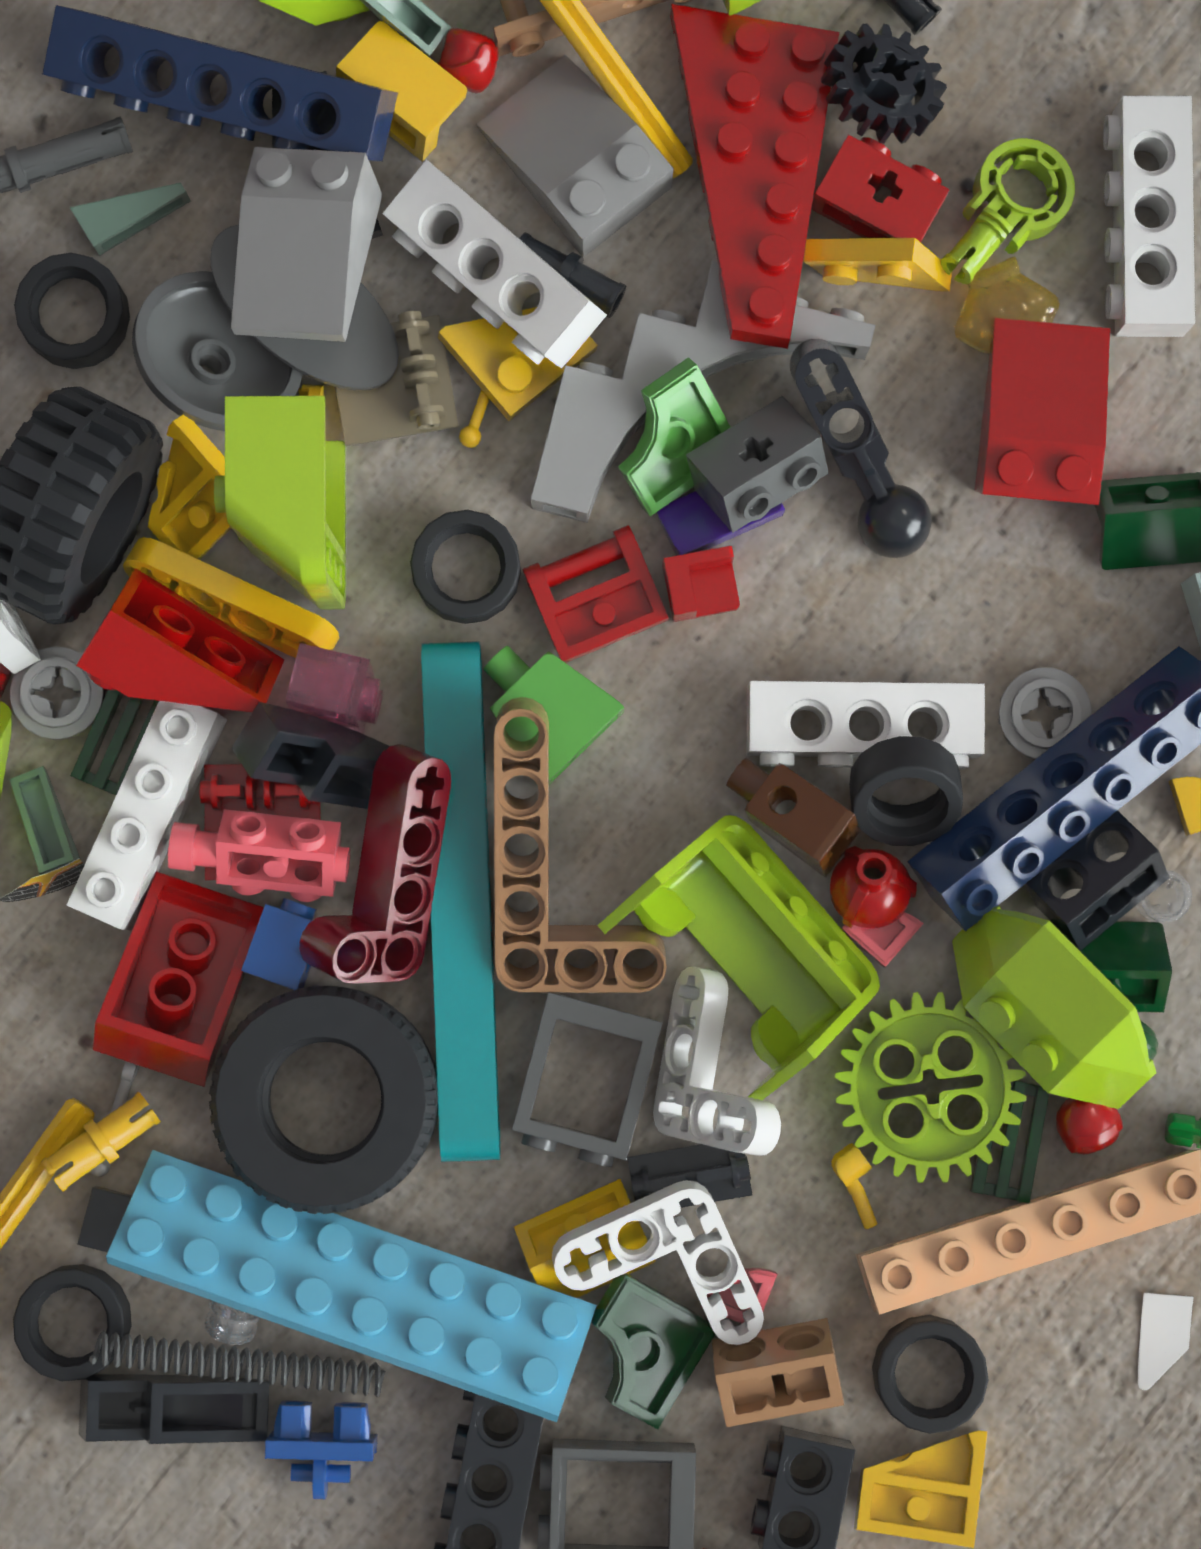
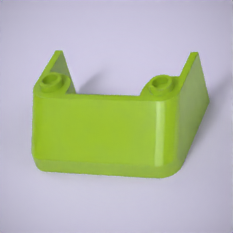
M225 396V476H215L214 480L216 513H226L227 522L237 534L239 541H242L253 555L319 609H345L346 446L345 441H325V396Z
M726 815L719 819L597 925L606 934L634 911L648 930L661 936H675L685 927L690 931L762 1014L751 1027V1039L757 1056L768 1064L773 1071L748 1096L749 1098L764 1100L815 1060L872 1000L880 988L877 971L869 959L754 828L743 819L733 815Z

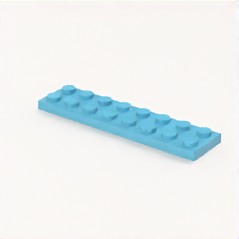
M152 1150L106 1255L108 1264L557 1422L597 1305L335 1213L312 1214L304 1211H293L289 1207L286 1209L275 1202L272 1203L266 1200V1197L263 1195L259 1196L253 1191L254 1189L238 1179Z

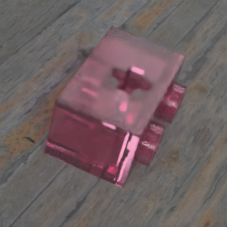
M300 643L285 701L289 709L323 718L364 734L366 722L376 724L378 720L383 690H379L380 679L375 678L370 659Z

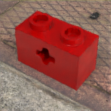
M848 134L815 193L811 210L862 238H916L922 243L942 208L950 189L941 185V178L930 169L917 164H913L910 168L891 158V151L877 140L869 137H862L859 140ZM882 186L889 188L891 194L883 203L873 199L874 194Z

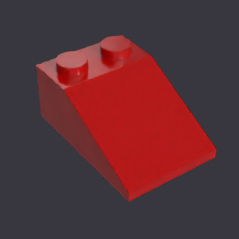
M993 318L974 491L984 495L1099 505L1106 449L1110 328Z
M135 568L76 666L86 671L89 678L98 686L107 690H117L127 697L253 713L258 702L267 703L285 659Z
M156 871L95 1021L93 1050L205 1087L246 973L241 971L264 907Z

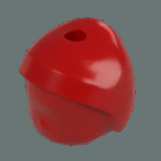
M452 28L446 34L444 47L437 64L467 87V91L475 94L481 93L493 80L499 59V48L489 36L466 29Z
M1068 1098L1056 1114L1057 1131L1071 1153L1087 1155L1103 1150L1116 1142L1119 1132L1123 1129V1122L1118 1109Z

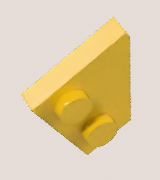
M916 238L806 239L804 262L823 276V281L827 283L854 285L858 281L950 292L952 273L948 275L941 265V259Z
M537 307L522 310V315L532 313ZM485 318L445 326L439 331L438 339L508 421L513 419L563 377L565 366L561 369L546 357L538 365L518 349L512 341L519 333L505 321L498 329ZM589 336L566 365L577 367L580 362H583L596 351L598 345Z
M182 415L168 426L167 436L173 438L168 461L160 465L156 483L158 497L152 504L147 527L159 541L200 560L231 529L227 522L226 513H216L214 504L215 476H225V457L194 421Z
M973 1431L861 1469L854 1530L974 1548L987 1431Z

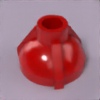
M856 846L846 849L845 857L836 865L830 881V898L836 911L843 917L842 923L850 928L853 925L862 928H881L898 920L906 911L910 898L916 897L917 882L910 878L904 864L897 857L883 850L861 849ZM868 868H876L884 876L873 880L866 877L863 871Z

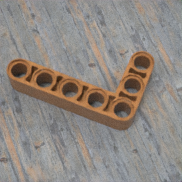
M519 697L509 700L503 704L497 714L494 731L495 969L497 977L505 987L517 992L641 993L650 991L657 987L664 979L667 968L664 941L659 934L641 925H615L606 934L597 925H549V721L543 706L534 699ZM515 717H527L537 725L538 732L530 740L517 741L506 732L505 725L507 722ZM514 776H528L538 785V790L530 798H515L506 789L508 780ZM515 834H528L536 840L538 848L530 855H516L506 846L507 840ZM524 891L535 896L538 904L531 911L518 912L510 908L506 900L514 892ZM524 948L535 953L538 961L531 967L518 968L509 962L507 956L515 949ZM582 948L594 953L597 959L591 966L580 969L570 965L565 957L574 949ZM634 949H646L653 953L655 960L646 968H633L624 960L627 953Z

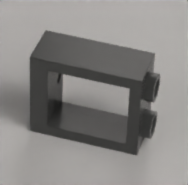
M548 992L512 1128L513 1131L524 1133L521 1144L549 1152H555L557 1143L580 1148L578 1159L606 1167H612L614 1157L627 1161L663 1022ZM557 1019L642 1041L616 1140L531 1118Z
M553 1438L552 1455H541L540 1491L551 1492L550 1515H539L537 1549H693L696 1449L694 1443ZM567 1460L670 1463L668 1547L565 1543Z

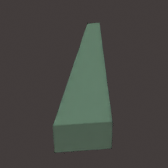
M360 0L381 21L392 27L427 56H431L451 28L421 0Z
M180 182L70 207L100 256L191 202Z
M41 766L9 779L39 874L48 873L80 858L45 767Z

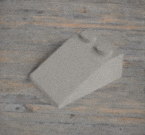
M566 55L558 59L476 124L479 131L582 257H585L672 188L673 167L638 124Z
M254 147L241 195L231 329L234 335L346 342L383 195L366 153Z

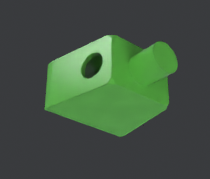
M507 645L483 668L505 691L490 707L495 719H497V714L503 704L519 697L534 699L547 712L549 721V785L624 713V706L618 700L549 651L530 668ZM515 717L505 725L508 735L517 741L530 740L538 732L537 725L527 717Z

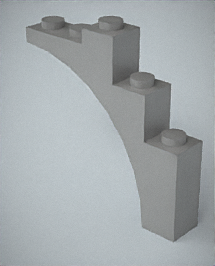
M712 260L695 327L686 325V318L674 312L653 310L651 316L639 313L622 379L612 377L613 370L596 363L580 362L579 368L565 365L531 496L532 509L588 523L604 478L627 441L645 423L646 406L641 390L689 357L694 361L704 378H707L733 365L774 355H791L796 347L804 341L823 339L833 344L842 357L865 360L871 346L876 325L863 322L864 316L862 314L845 308H832L830 313L808 308L809 303L806 300L797 297L788 349L731 340L718 276L719 266L717 261Z

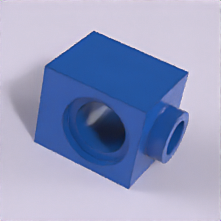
M283 898L280 908L265 904L241 971L293 990L304 988L311 966L303 960L300 954L299 941L306 926L313 921L317 909Z

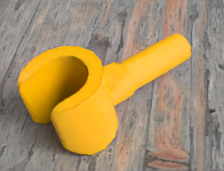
M850 1143L833 1156L831 1167L846 1186L849 1195L852 1196L864 1229H870L878 1223L865 1189L858 1179L870 1171L872 1166L861 1151L853 1143Z

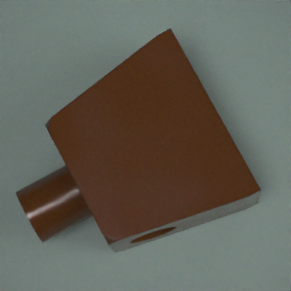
M745 758L735 768L727 781L726 786L749 802L745 812L755 826L825 878L860 833L857 819L853 812L781 763L775 766L769 774L751 760ZM792 800L796 803L795 807L786 814H779L775 811L778 804L783 801Z

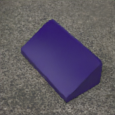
M696 491L672 501L656 512L675 556L712 548L783 516L785 508L780 503L769 510L761 519L751 521L734 533L728 529Z

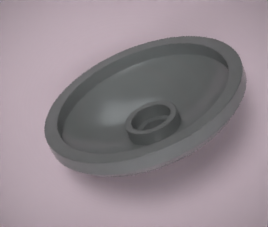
M212 272L184 273L174 276L157 286L145 299L134 322L132 332L133 354L139 372L152 393L177 415H185L197 425L225 431V396H295L303 374L278 359L252 336L234 335L231 329L232 313L216 287ZM201 366L210 368L214 374L208 373Z

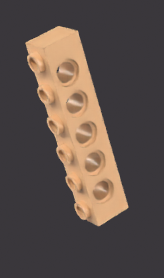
M1201 1149L1185 1150L1030 1199V1203L1020 1202L855 1254L873 1311L880 1315L1200 1214Z

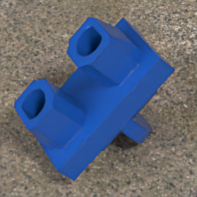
M281 1401L275 1419L274 1431L265 1440V1459L314 1460L313 1464H291V1481L312 1482L313 1499L326 1500L328 1482L350 1483L351 1465L329 1464V1460L373 1462L374 1453H377L378 1434H370L371 1424L367 1403H336L334 1405L333 1433L311 1432L312 1402Z

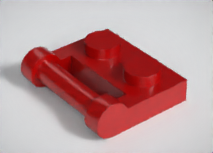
M629 525L612 531L614 537L542 567L537 562L522 569L558 657L565 663L659 625L669 619ZM623 558L629 572L555 602L550 588Z

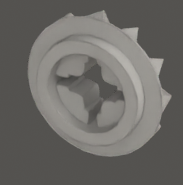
M65 647L41 649L37 651L40 655V661L13 676L10 687L12 709L20 723L38 736L53 740L78 736L95 721L102 701L105 698L103 688L95 684L89 678L86 671L76 666L82 656L81 653ZM59 669H61L60 676L63 678L64 686L76 693H81V696L63 700L61 709L58 710V718H56L53 702L43 698L41 695H34V692L44 691V688H53L55 679L59 676Z
M1036 668L1022 673L1009 684L1000 698L998 723L1002 727L1009 745L1023 753L1027 758L1037 759L1092 715V707L1086 690L1073 676L1055 668ZM1039 690H1041L1042 698L1046 699L1048 707H1058V710L1068 709V713L1061 714L1058 718L1051 721V730L1048 731L1049 739H1047L1046 731L1042 729L1040 722H1031L1030 719L1022 720L1021 717L1038 707Z

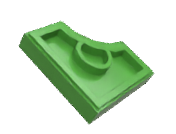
M689 357L641 390L646 406L644 432L634 452L618 466L640 506L650 517L694 486L686 454L731 427L698 365Z

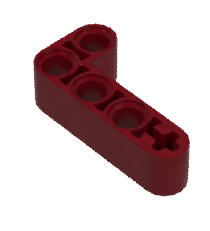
M401 744L388 747L377 759L373 772L352 915L321 916L315 918L306 926L299 941V949L303 960L310 966L350 984L403 981L414 975L421 966L425 953L451 789V772L443 760Z

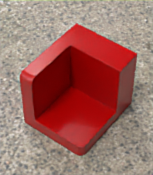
M732 546L663 558L662 569L673 622L738 610L740 601L732 565L734 560Z

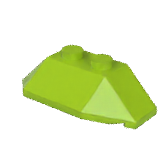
M996 906L984 914L982 919L966 932L962 929L952 940L963 1007L1047 1093L1119 1109L1157 1073L1153 1060L1148 1057L1147 1041L1136 1007L1049 920L1018 911L1002 910L1000 906Z

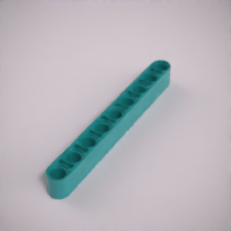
M480 641L422 643L421 664L425 753L443 760L451 772V789L431 909L441 1162L500 1160L501 1142Z

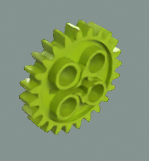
M915 992L911 1000V1010L904 1011L901 1005L893 998L889 1001L892 1017L885 1020L878 1013L871 1011L869 1018L875 1030L869 1034L861 1029L854 1028L852 1034L862 1045L860 1050L842 1049L840 1053L846 1060L854 1064L852 1071H843L835 1074V1079L851 1085V1092L837 1097L836 1103L853 1105L855 1111L842 1124L844 1127L861 1125L864 1132L854 1144L857 1148L866 1146L871 1142L878 1146L873 1156V1164H879L888 1155L895 1158L893 1175L896 1177L903 1173L908 1164L915 1165V1175L918 1183L924 1182L929 1167H936L943 1183L948 1182L950 1165L957 1164L960 1170L968 1177L972 1175L970 1157L976 1155L987 1164L993 1162L986 1146L990 1141L1005 1147L1010 1144L1007 1137L999 1129L1002 1124L1020 1125L1021 1120L1009 1112L1008 1108L1009 1103L1026 1101V1095L1011 1090V1082L1025 1077L1026 1072L1019 1069H1008L1007 1061L1013 1057L1005 1049H1000L997 1041L975 1018L971 1019L965 1016L966 1009L963 1007L962 999L952 1011L945 1007L943 992H938L932 1007H925L918 992ZM950 1037H958L964 1040L971 1050V1060L968 1066L959 1071L945 1068L938 1057V1048L941 1042ZM902 1046L911 1053L914 1060L913 1069L907 1077L892 1079L882 1072L879 1059L886 1048ZM926 1070L933 1071L936 1080L979 1075L983 1080L980 1086L947 1090L939 1093L937 1096L938 1103L928 1104L925 1095L921 1094L886 1100L878 1097V1091L882 1088L921 1082L923 1080V1072ZM959 1095H967L974 1098L981 1110L978 1123L973 1128L967 1130L955 1127L949 1121L947 1115L950 1101ZM902 1103L915 1106L923 1118L920 1131L910 1138H901L895 1135L888 1123L891 1110L896 1105Z

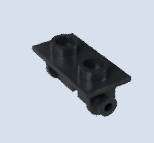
M698 1144L627 1157L635 1201L685 1180L695 1181L703 1185L711 1194L714 1202L752 1196L749 1163L747 1156L743 1153ZM685 1198L679 1202L680 1208L694 1206L690 1198Z

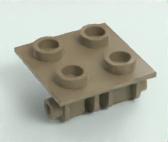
M407 311L398 315V322L390 323L396 336L399 357L396 371L386 384L371 390H348L335 387L346 447L459 427L446 350L443 343L438 339V333L442 329L439 315L422 317L421 311Z

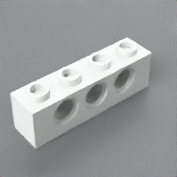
M1122 96L1112 115H1106L1103 128L1104 149L1113 150V171L1106 172L1104 181L1105 206H1113V228H1107L1105 235V260L1107 263H1114V284H1108L1106 289V318L1115 319V337H1183L1195 324L1192 96ZM1147 151L1153 154L1158 160L1159 170L1146 171L1139 167L1134 159V152ZM1148 207L1154 210L1159 217L1160 226L1148 228L1140 224L1135 216V208ZM1144 262L1155 266L1160 273V284L1149 285L1142 282L1136 274L1135 265Z
M427 159L382 213L398 227L392 237L418 259L424 251L427 252L438 262L432 272L457 294L465 286L477 296L478 299L471 307L497 329L504 321L519 333L512 343L538 365L546 357L562 369L607 316V314ZM459 223L456 237L451 242L443 244L442 239L445 231L451 225ZM499 258V267L496 273L490 278L482 280V272L485 265L490 260ZM534 293H540L538 307L532 313L523 316L522 307L525 300Z
M750 681L747 686L746 756H760V766L775 767L779 763L786 767L794 766V756L818 757L819 767H852L853 757H859L862 752L877 742L898 736L913 737L908 730V719L911 713L921 711L930 714L937 724V733L932 741L940 743L954 755L959 769L969 768V758H978L985 754V684ZM801 710L815 713L822 724L820 736L809 741L798 738L791 729L792 715ZM867 711L877 718L879 734L876 739L862 741L851 733L849 720L853 713Z
M165 701L158 702L68 900L67 906L118 929L132 931L156 871L159 872L168 852L172 826L174 822L182 821L204 772V764L208 763L226 724V718L203 706Z

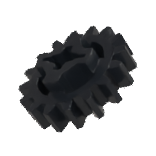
M867 23L862 24L856 34L847 30L838 44L834 45L824 62L828 68L821 77V83L833 87L826 97L827 103L841 104L843 107V111L838 119L841 122H845L853 118L858 122V135L863 136L868 129L875 130L878 142L884 144L891 133H894L896 139L902 144L907 142L912 133L920 137L933 122L944 106V102L940 98L946 91L947 85L939 80H935L942 69L940 63H927L924 59L929 48L923 45L915 49L909 45L911 33L907 31L899 39L893 37L888 24H883L877 34H874L872 28ZM856 62L857 67L853 72V63ZM913 97L915 98L914 105L911 103Z

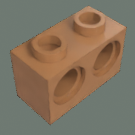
M828 1318L760 1330L755 1338L748 1343L740 1345L727 1344L719 1338L712 1340L715 1379L726 1427L844 1405Z

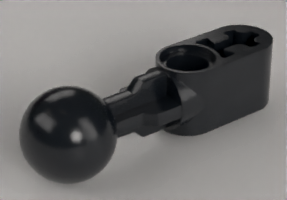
M823 339L804 341L796 347L791 355L790 372L842 476L854 479L864 498L858 514V529L862 540L873 552L888 558H901L916 552L925 543L931 530L932 519L927 502L914 489L895 484L885 464L889 451L844 359L836 347ZM820 358L821 362L827 365L825 367L826 374L835 391L825 395L817 379L812 374L809 375L812 372L809 363L814 359ZM851 408L859 412L858 422L851 431L835 433L829 429L830 420L837 411Z

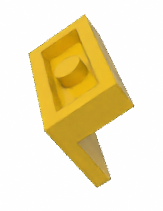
M378 21L336 66L337 77L398 92L389 136L422 162L437 147L441 124L461 104L467 95V87L384 21Z
M621 1179L514 1226L528 1267L538 1285L578 1298L613 1281L611 1279L583 1291L570 1289L563 1285L556 1276L552 1252L557 1240L567 1232L631 1203ZM639 1221L626 1223L618 1232V1242L626 1249H639L648 1242ZM606 1233L598 1236L602 1249L585 1255L580 1247L570 1251L571 1262L565 1265V1268L575 1265L579 1273L584 1272L590 1268L588 1258L603 1250L608 1262L616 1259L610 1249ZM656 1259L626 1273L631 1274L653 1264Z

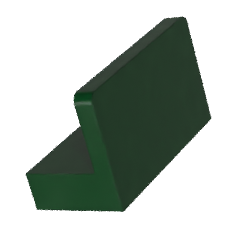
M1201 472L1102 480L1099 505H1095L1102 526L1099 556L1102 569L1114 570L1201 562Z
M1116 921L1080 951L1136 1007L1137 1012L1164 1013L1172 976V966L1162 923Z

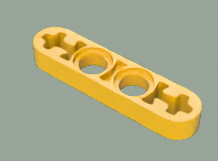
M146 537L139 538L123 563L124 571L129 577L136 568L242 634L302 662L318 666L324 665L340 638L336 628L321 616L161 541Z

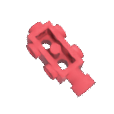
M224 809L218 833L200 831L199 824L174 822L168 847L169 869L194 871L196 866L216 868V884L231 885L233 890L241 895H256L267 889L289 892L298 901L312 902L321 896L333 897L336 882H347L351 849L350 847H341V822Z

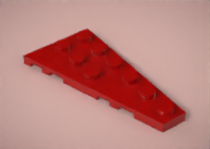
M671 4V25L673 34L676 36L681 78L685 84L689 106L688 116L702 190L705 193L708 207V223L717 255L718 276L730 339L788 349L828 108L826 97L831 87L821 83V77L828 68L824 62L834 45L838 44L840 32L736 14L729 16L728 13Z

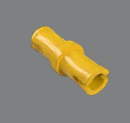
M139 1091L134 1094V1097L99 1122L95 1123L91 1119L83 1125L86 1130L50 1157L44 1158L41 1161L50 1175L68 1162H73V1165L54 1177V1181L62 1192L66 1191L67 1187L106 1159L110 1164L119 1158L117 1151L152 1126L158 1125L161 1122L153 1109L148 1110L133 1122L129 1121L132 1116L149 1105Z

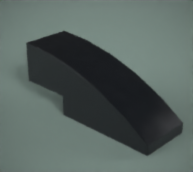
M258 702L232 746V750L250 778L298 785L310 801L368 809L373 772L377 759L390 746L326 719L293 709Z
M94 1374L81 1380L79 1435L85 1442L146 1440L149 1444L265 1441L268 1438L270 1383L268 1380H263L259 1384L257 1379H252L247 1383L245 1378L235 1381L233 1377L223 1380L222 1377H214L212 1379L210 1376H202L200 1378L199 1376Z

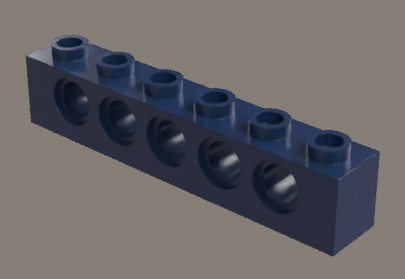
M59 5L55 7L42 75L61 79V91L95 99L96 89L114 93L113 104L123 108L147 113L149 103L168 108L167 119L198 127L201 126L202 117L222 122L220 133L254 141L255 133L258 131L276 136L275 148L309 150L311 145L330 151L366 153L368 160L382 162L398 92ZM115 47L119 54L120 63L117 71L110 76L105 69L104 60L109 49ZM167 60L173 69V80L167 89L162 90L157 81V72L160 65ZM221 74L227 83V94L224 100L217 105L211 98L210 85L213 79ZM275 88L281 96L282 105L279 113L270 119L264 111L263 101L267 92ZM330 102L336 111V122L329 132L323 133L317 123V113L324 103Z
M1178 646L957 821L950 831L932 841L908 860V864L931 899L966 932L981 920L984 914L1001 904L1201 744V661L1182 647Z

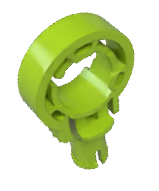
M1013 139L997 146L988 155L976 174L973 184V197L963 208V217L969 221L985 201H988V205L950 252L941 259V265L945 272L950 275L963 259H966L967 262L962 266L961 271L954 280L962 284H969L974 279L975 274L995 250L1001 246L1014 228H1020V230L1004 249L1008 254L1017 252L1025 241L1039 239L1053 231L1069 211L1075 195L1074 176L1065 158L1050 145L1034 139ZM1007 159V160L999 167V169H997V167L995 166V164L999 163L1000 161H1003V160ZM1011 165H1013L1015 170L1025 169L1030 171L1031 174L1043 182L1046 188L1045 193L1047 196H1050L1044 207L1033 210V208L1018 205L1010 199L1003 183H1001V178L1003 174H1006ZM1058 196L1059 199L1056 213L1049 211L1055 203Z

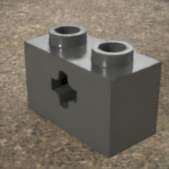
M783 396L686 454L695 491L732 533L751 521L761 519L772 508L798 492L811 488L819 479L829 474L821 436Z

